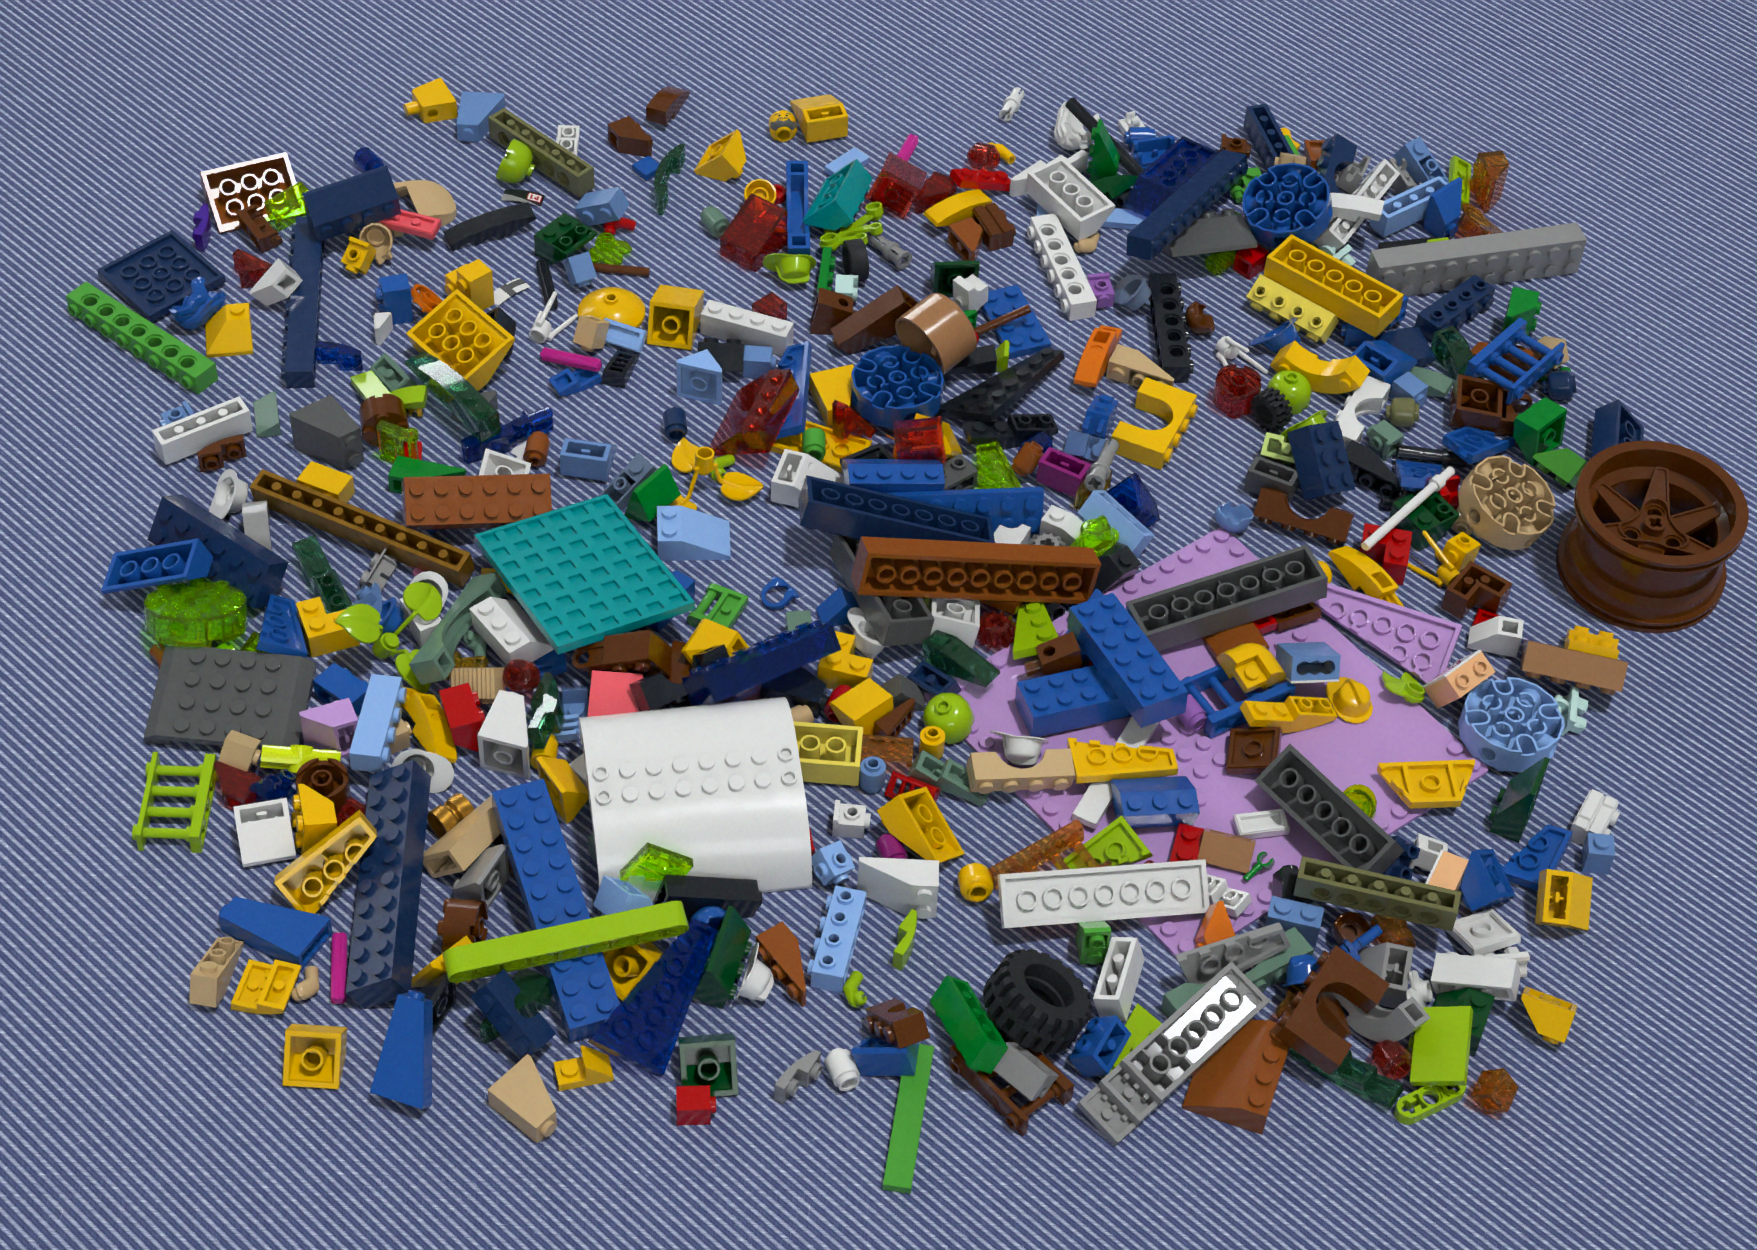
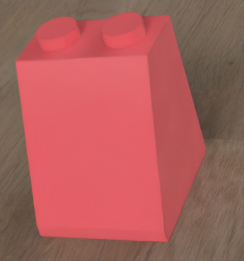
M592 670L587 717L640 712L629 684L644 678L643 674Z

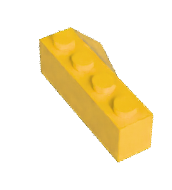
M358 810L275 875L274 884L296 910L316 914L338 884L343 881L349 870L375 840L377 830L365 815Z

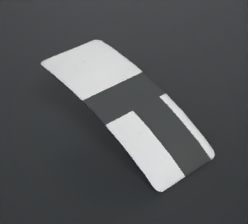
M521 278L512 280L494 291V303L499 306L509 297L530 288V286Z

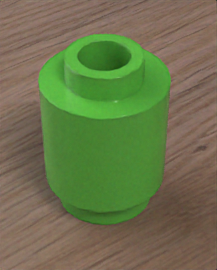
M819 428L805 430L802 434V453L809 454L818 461H821L826 454L825 432Z

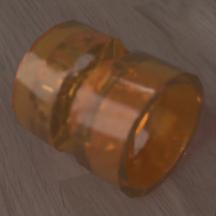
M1377 914L1371 919V927L1378 924L1383 931L1377 937L1379 944L1389 942L1415 948L1416 941L1410 928H1407L1408 924L1406 921Z

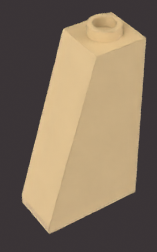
M492 796L424 852L423 865L432 878L465 871L501 834L492 808Z

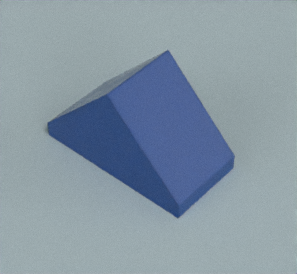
M839 587L816 608V613L823 629L850 623L847 612L850 608H860L852 592Z

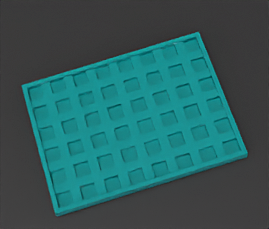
M608 494L474 534L475 544L557 654L604 640V636L622 634L695 610L694 600Z

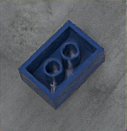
M1339 421L1308 425L1287 432L1304 501L1334 496L1355 489L1354 478L1351 473Z

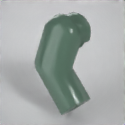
M467 630L462 636V640L467 647L474 651V661L482 664L486 661L487 643L481 635L472 630Z

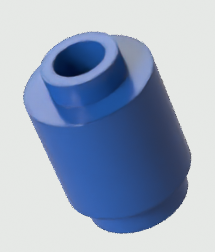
M1129 127L1128 132H1124V143L1128 144L1129 149H1132L1133 141L1156 138L1155 129H1150V127Z

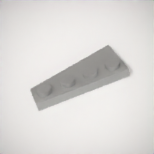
M1278 922L1185 951L1175 956L1188 983L1207 984L1231 961L1243 972L1291 947L1284 929Z

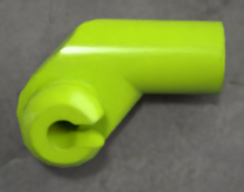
M732 454L714 459V463L718 464V470L722 479H724L723 473H726L724 468L735 464V458ZM714 470L710 472L711 478L718 481Z
M852 971L843 986V992L848 1004L855 1008L863 1006L867 1001V996H863L864 992L858 991V987L864 978L863 974L859 971Z

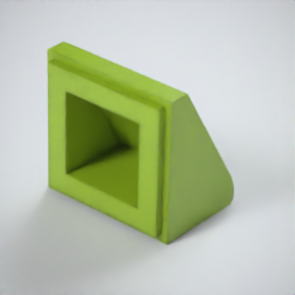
M1005 340L996 349V372L1008 369L1009 340Z

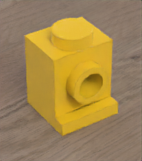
M350 236L348 239L350 242L341 262L345 265V270L353 274L358 272L367 274L377 250L371 244Z

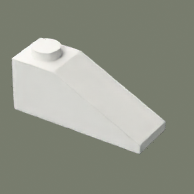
M1051 505L1041 519L1039 536L1042 531L1047 535L1053 532L1054 537L1061 536V540L1066 542V546L1092 547L1103 540L1073 513Z

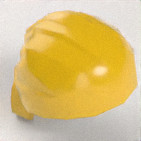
M759 178L752 180L746 185L744 201L751 212L762 214L774 205L776 190L774 185L768 180Z

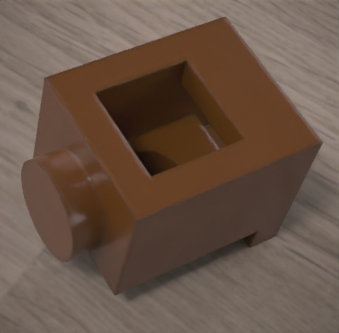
M1222 134L1219 153L1224 149L1246 154L1247 158H1250L1251 145H1247V139L1228 138L1226 134Z

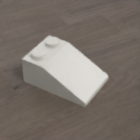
M859 857L857 890L866 891L867 898L906 916L913 909L917 911L918 918H936L939 861Z

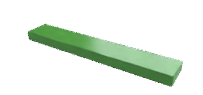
M919 1044L915 1075H901L882 1190L911 1194L934 1046Z

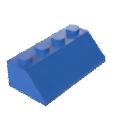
M843 459L844 483L847 485L882 493L944 490L943 464L937 459Z
M199 538L116 552L113 554L101 592L108 594L208 576L213 556Z

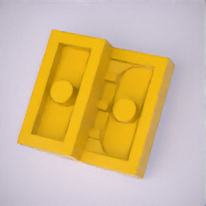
M249 959L231 1001V1010L254 1014L284 1013L300 974L301 965L276 959L272 965Z

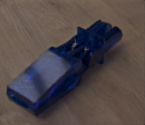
M545 407L530 414L522 411L521 417L512 420L508 424L502 425L501 422H495L462 439L461 448L464 462L471 464L481 461L486 448L502 454L508 453L510 446L526 441L533 432L540 431L546 433L553 430L552 409Z

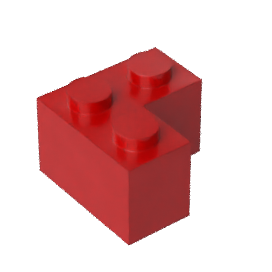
M1365 523L1359 551L1376 563H1380L1381 567L1397 585H1403L1408 566L1412 532L1393 528L1373 547L1365 551L1361 547V543L1381 527Z

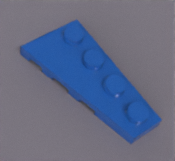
M270 594L257 642V650L306 658L307 649L294 600Z

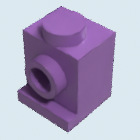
M1109 272L1087 274L1088 283L1097 299L1096 308L1113 307L1115 293L1110 281Z

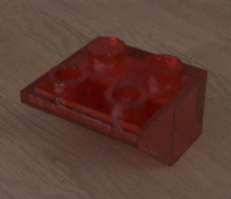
M942 416L894 421V437L898 459H937L941 463H947Z

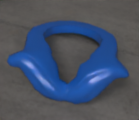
M774 576L771 577L772 581L766 584L761 591L762 603L771 610L783 609L793 598H799L795 588L789 587L786 581ZM779 586L787 589L784 598L780 602L770 603L766 600V594L771 588Z

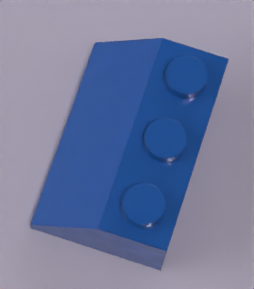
M1186 776L1112 779L1110 781L1115 817L1117 819L1122 815L1131 828L1179 826V823L1193 825L1200 814L1196 788Z

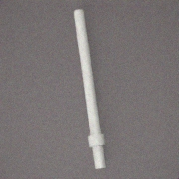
M1447 467L1440 475L1437 474L1431 478L1423 490L1362 542L1361 547L1365 551L1373 547L1432 493L1441 490L1446 485V481L1455 474V470L1452 467Z

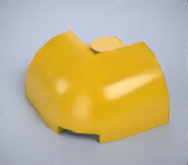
M1253 642L1236 646L1222 652L1217 657V661L1229 679L1234 677L1245 694L1259 687H1262L1264 690L1284 681L1286 673L1274 655L1265 646Z

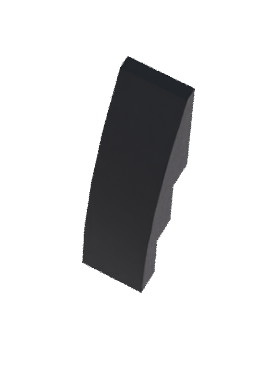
M529 202L483 213L443 231L450 248L454 251L470 241L478 245L494 235L500 240L537 218Z

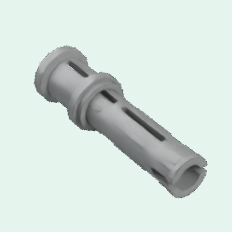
M865 232L868 242L879 249L885 259L893 261L898 269H904L910 264L912 254L901 249L897 242L889 241L881 234L871 235L870 232Z
M1110 439L1106 440L1097 462L1091 465L1089 474L1084 480V484L1089 491L1093 492V490L1104 489L1106 480L1111 474L1110 466L1119 449V443L1116 440L1111 439V442Z

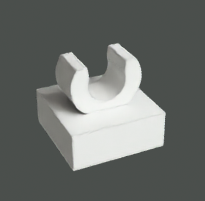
M1135 111L1126 113L1125 119L1118 120L1117 127L1124 135V132H1128L1129 127L1145 126L1140 118L1135 116Z

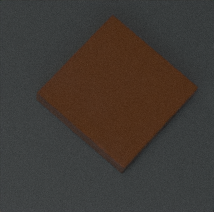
M1281 727L1232 728L1230 730L1226 762L1227 774L1262 773L1280 754Z

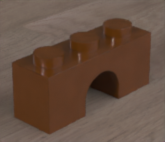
M896 998L865 1009L867 1014L865 1025L868 1032L899 1049L930 1038L923 1011L915 1007L906 1009L904 1002Z

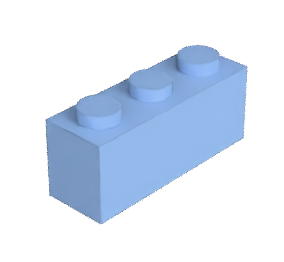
M1093 490L1078 511V514L1083 517V522L1087 526L1095 528L1103 540L1109 539L1127 545L1137 558H1139L1155 536L1105 490Z

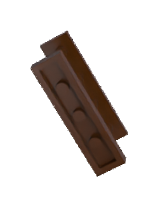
M996 1027L1005 1043L1017 1042L1015 1040L1011 1041L1008 1037H1006L1007 1034L1003 1030L1000 1031ZM955 1045L951 1046L948 1061L951 1069L970 1083L1005 1118L1008 1126L1013 1130L1016 1129L1022 1136L1027 1134L1028 1116L1052 1098L1057 1099L1063 1106L1072 1100L1074 1084L1041 1052L1036 1053L1031 1048H1025L1058 1074L1059 1077L1053 1082L1042 1098L1038 1096L1035 1101H1029L1019 1109L1009 1099L1018 1092L1014 1086L1008 1084L1000 1090L990 1080L998 1073L994 1070L991 1074L980 1070L978 1072L971 1070L966 1066L961 1052L956 1049Z

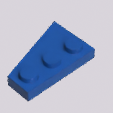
M1396 460L1395 472L1399 484L1408 491H1417L1418 488L1424 489L1428 485L1429 480L1437 474L1440 475L1442 471V465L1404 460Z
M1547 824L1528 841V845L1520 852L1516 851L1510 857V861L1502 866L1509 882L1538 891L1539 872L1545 869L1557 870L1572 840L1573 832Z

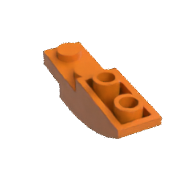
M1104 325L1094 328L1081 356L1074 384L1087 388H1096L1108 368L1111 354L1122 338V329Z

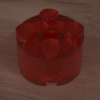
M1237 364L1224 366L1218 371L1212 402L1220 411L1226 413L1229 418L1238 419L1240 416L1253 412V410H1250L1252 405L1250 401L1261 391V376L1249 366L1244 365V368L1236 367Z

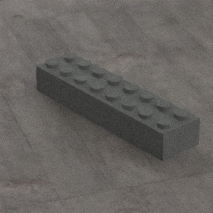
M1306 544L1127 601L1126 610L1159 652L1326 598L1328 577Z

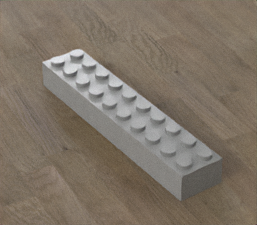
M1569 223L1377 249L1370 252L1366 274L1396 289L1405 296L1453 290L1473 275H1477L1491 285L1578 273L1587 239L1578 223Z

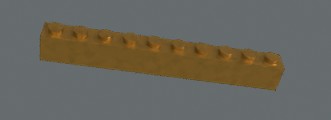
M264 469L260 471L250 485L255 502L267 500V505L271 510L379 554L386 547L387 550L384 553L386 556H393L397 561L420 569L423 572H436L444 577L445 581L460 587L465 585L475 570L470 552Z

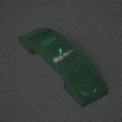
M679 144L669 151L656 170L654 201L658 215L663 216L668 204L667 182L671 173L680 174L685 163V144Z

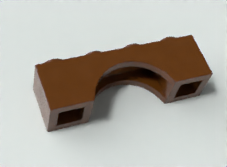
M1267 487L1261 488L1254 510V516H1258V521L1266 524H1272V521L1282 523L1281 528L1290 531L1299 528L1304 530V534L1317 538L1319 534L1326 536V541L1339 545L1341 541L1346 542L1348 540L1355 516L1353 512L1331 507L1319 518L1306 519L1298 516L1291 509L1287 500V493Z

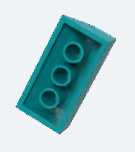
M858 159L824 180L803 219L804 224L835 231L842 226L846 228L854 221L853 216L859 211L858 207L864 201V195L869 191V185L873 179Z

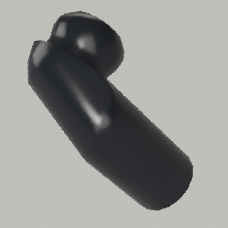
M1402 489L1401 495L1398 497L1382 495L1380 506L1392 508L1393 502L1414 491Z

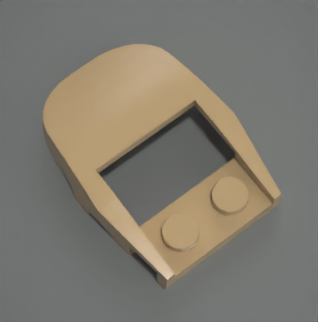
M428 180L393 183L399 197L409 194L418 214L441 219V227L455 219L457 215L456 204L451 194L443 186ZM390 229L394 237L404 236L403 232Z

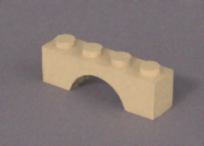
M1071 748L1046 749L1041 761L1037 765L1025 769L1015 768L1006 764L996 752L970 753L966 763L970 792H979L981 794H988L993 791L1012 793L1017 790H1030L1033 792L1042 789L1064 790L1071 787L1076 776Z

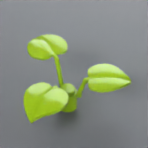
M414 582L405 588L403 601L410 610H413V613L394 633H384L382 635L383 626L379 625L380 614L374 607L367 604L350 606L337 617L335 623L343 627L355 640L364 644L374 642L372 651L376 657L386 659L390 655L391 657L398 655L395 659V666L401 677L413 688L421 691V693L425 694L428 692L431 683L421 685L409 666L419 649H414L410 653L407 649L397 650L399 647V638L397 636L417 614L424 621H432L440 614L442 598L434 586L429 583Z

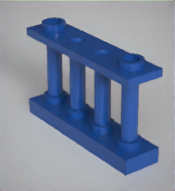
M1520 317L1469 360L1465 376L1475 378L1484 376L1508 390L1506 404L1508 405L1516 399H1521L1529 387L1554 365L1558 366L1564 358L1563 349L1565 344L1563 342H1560L1551 350L1526 335L1527 321ZM1522 342L1544 357L1539 361L1514 345ZM1509 353L1532 368L1526 372L1501 356ZM1491 365H1498L1519 379L1512 383L1489 369Z
M1221 665L1181 680V683L1188 690V694H1191L1206 712L1207 719L1204 733L1210 739L1232 728L1248 723L1239 708L1244 701L1284 703L1288 696H1294L1296 689L1293 683L1287 681L1283 684H1275L1268 687L1269 690L1262 693H1256L1255 690L1245 694L1248 699L1236 702L1221 684L1230 680ZM1233 677V678H1230V679H1233L1234 682H1235V683L1239 686V688L1242 690V688L1240 687V685L1238 684V682L1236 681V679H1235L1234 677ZM1212 688L1227 708L1215 711L1200 692Z

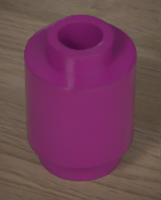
M890 833L879 837L875 848L880 858L908 859L907 852L900 840Z

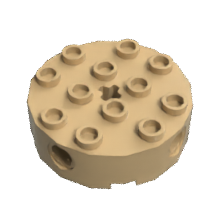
M1502 455L1487 457L1477 464L1462 481L1458 492L1460 513L1474 530L1477 537L1485 539L1496 547L1511 551L1528 548L1552 525L1555 518L1553 517V509L1556 507L1555 498L1547 482L1525 463L1521 466L1511 461L1512 458Z

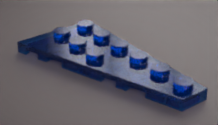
M696 919L688 923L689 930L675 938L587 1041L588 1043L659 1078L664 1076L718 931Z

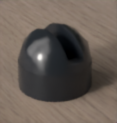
M1052 602L1045 606L1052 622L1065 614V607L1057 602Z

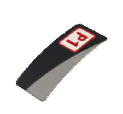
M506 189L501 201L529 202V204L541 206L545 195L526 190Z

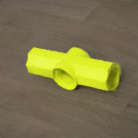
M262 744L260 767L288 769L289 772L297 773L304 763L312 759L319 758V761H328L327 758H333L340 761L341 751L314 749V747L307 745H290L288 747Z

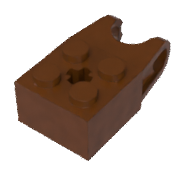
M1458 374L1451 391L1449 426L1456 428L1469 426L1479 430L1494 432L1495 435L1513 436V423L1518 415L1517 413H1522L1532 406L1533 400L1528 394L1524 393L1521 399H1516L1508 405L1506 404L1508 390L1491 380ZM1522 400L1526 401L1527 404L1520 405L1516 404L1515 402Z
M651 630L604 636V641L577 648L572 656L574 667L580 671H589L588 676L590 679L592 670L643 674L644 677L661 673L664 677L671 676L672 647ZM588 652V661L584 664H579V657L583 653Z

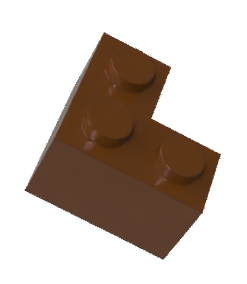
M1470 561L1447 587L1441 609L1460 619H1463L1473 606L1498 614L1508 601L1513 583Z

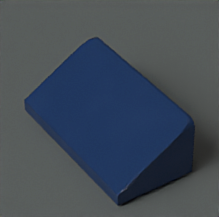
M924 660L907 676L909 680L933 696L941 693L958 694L962 691L956 680Z

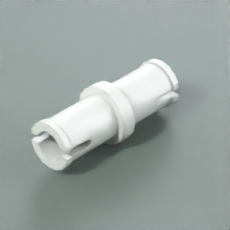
M1015 87L1010 96L1003 102V108L999 112L1000 118L1005 114L1003 121H1010L1014 112L1020 108V102L1025 96L1023 90L1018 94L1021 88Z

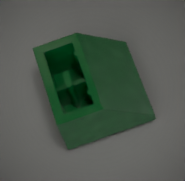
M563 213L534 234L535 255L541 259H546L550 264H554L566 259L597 236V232L568 214Z
M1423 489L1393 502L1389 519ZM1435 491L1394 528L1411 531V545L1419 552L1431 546L1423 536V531H1426L1434 542L1437 543L1457 521L1460 514Z

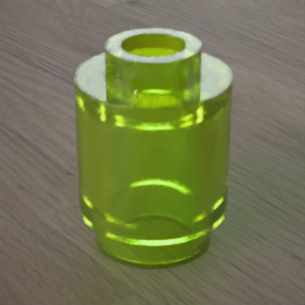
M1235 250L1210 254L1205 260L1208 271L1214 275L1222 274L1234 264Z

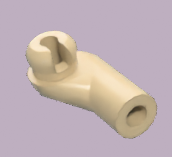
M1097 232L1086 239L1075 242L1073 245L1075 252H1094L1099 241V233Z
M316 966L305 968V980L297 984L291 994L295 1001L307 1000L319 991V972Z

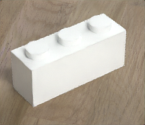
M1111 938L1093 997L1099 1017L1116 1015L1121 1021H1127L1145 960L1138 938Z
M1455 952L1436 953L1431 984L1435 994L1470 987L1495 996L1494 1000L1516 1002L1521 971L1517 960L1510 957L1492 958L1480 954L1469 956L1459 955Z

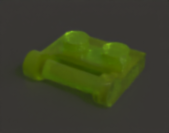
M383 420L377 424L381 460L393 464L397 456L407 457L405 456L403 441L408 443V458L421 460L418 457L417 441L419 434L417 429H405Z

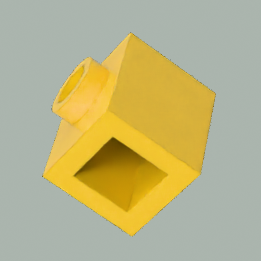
M1462 531L1447 540L1442 552L1456 569L1461 571L1470 561L1474 563L1482 544Z

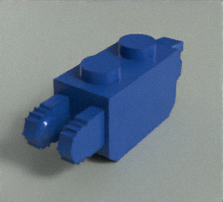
M1096 395L1086 411L1081 432L1106 439L1113 427L1119 401L1114 400L1115 397L1109 395Z

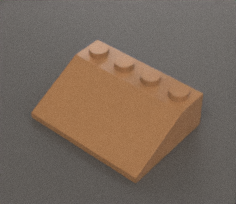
M1523 639L1520 669L1526 671L1525 676L1540 679L1541 675L1551 676V682L1565 684L1566 680L1576 682L1575 687L1590 690L1591 685L1601 687L1600 692L1615 695V691L1622 692L1628 662Z

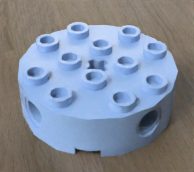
M1513 677L1495 681L1493 678L1487 679L1470 690L1458 721L1460 739L1474 758L1494 767L1497 771L1523 772L1544 757L1551 760L1565 726L1564 717L1561 716L1558 710V703L1552 695L1534 683Z

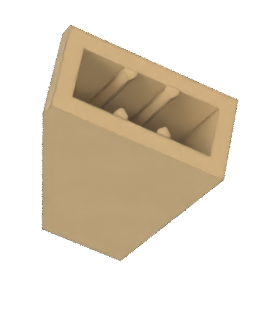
M527 1054L487 1089L488 1100L492 1108L533 1141L539 1143L544 1137H549L555 1131L557 1126L556 1109L532 1057Z

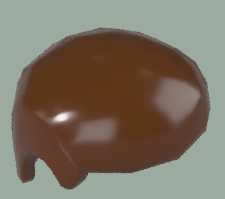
M1199 301L1192 302L1188 306L1185 313L1186 324L1196 335L1213 333L1215 331L1213 317L1203 312L1206 305L1199 304Z
M1348 911L1336 918L1333 923L1332 934L1336 944L1341 946L1344 939L1352 943L1356 938H1359L1371 929V927L1362 915Z

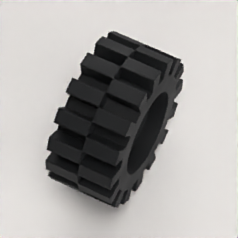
M1273 387L1266 388L1255 395L1250 401V404H1252L1250 410L1254 411L1251 413L1252 417L1257 418L1255 422H1260V427L1262 429L1265 428L1267 432L1271 431V433L1289 424L1293 417V413H1291L1292 407L1288 406L1289 400H1285V395L1283 393L1280 395V390H1274Z

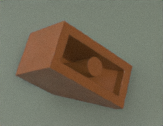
M972 217L966 218L948 226L947 242L964 261H976L981 248L983 229Z

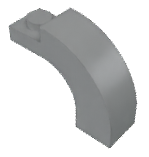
M267 500L242 503L244 534L272 551L269 524L270 514Z
M1332 993L1350 1014L1346 1018L1348 1025L1360 1035L1373 1041L1383 1043L1399 1041L1420 1028L1431 1018L1413 996L1394 1010L1376 1005L1366 1014L1343 996Z

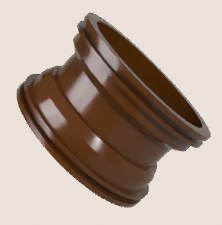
M1631 441L1611 446L1592 457L1580 473L1574 493L1576 515L1564 528L1557 546V572L1568 594L1583 609L1611 625L1642 633H1669L1687 629L1707 618L1720 601L1727 578L1725 561L1739 548L1748 526L1749 510L1747 501L1741 488L1727 471L1696 451L1660 441ZM1599 519H1604L1608 523L1603 524Z

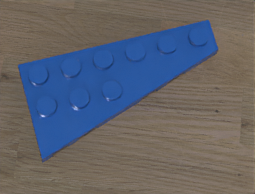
M809 341L788 346L778 363V372L772 374L770 378L771 385L769 388L764 389L752 411L754 416L751 422H746L744 435L738 437L736 441L739 449L768 441H775L791 435L795 436L805 431L812 346Z

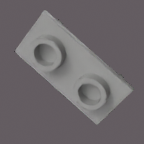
M386 547L381 555L377 553L374 555L369 564L372 567L371 571L365 570L358 582L362 584L361 588L365 585L370 587L376 582L379 585L380 591H382L388 581L385 578L389 579L394 569H396L397 559L384 554L387 550Z

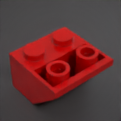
M469 682L439 690L442 707L454 745L479 752L477 735L484 723L485 715L483 710L478 707L481 705L477 691H471Z

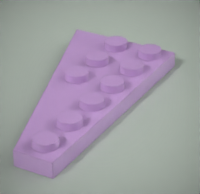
M1327 583V597L1313 602L1321 609V612L1425 684L1448 668L1462 630L1461 624Z

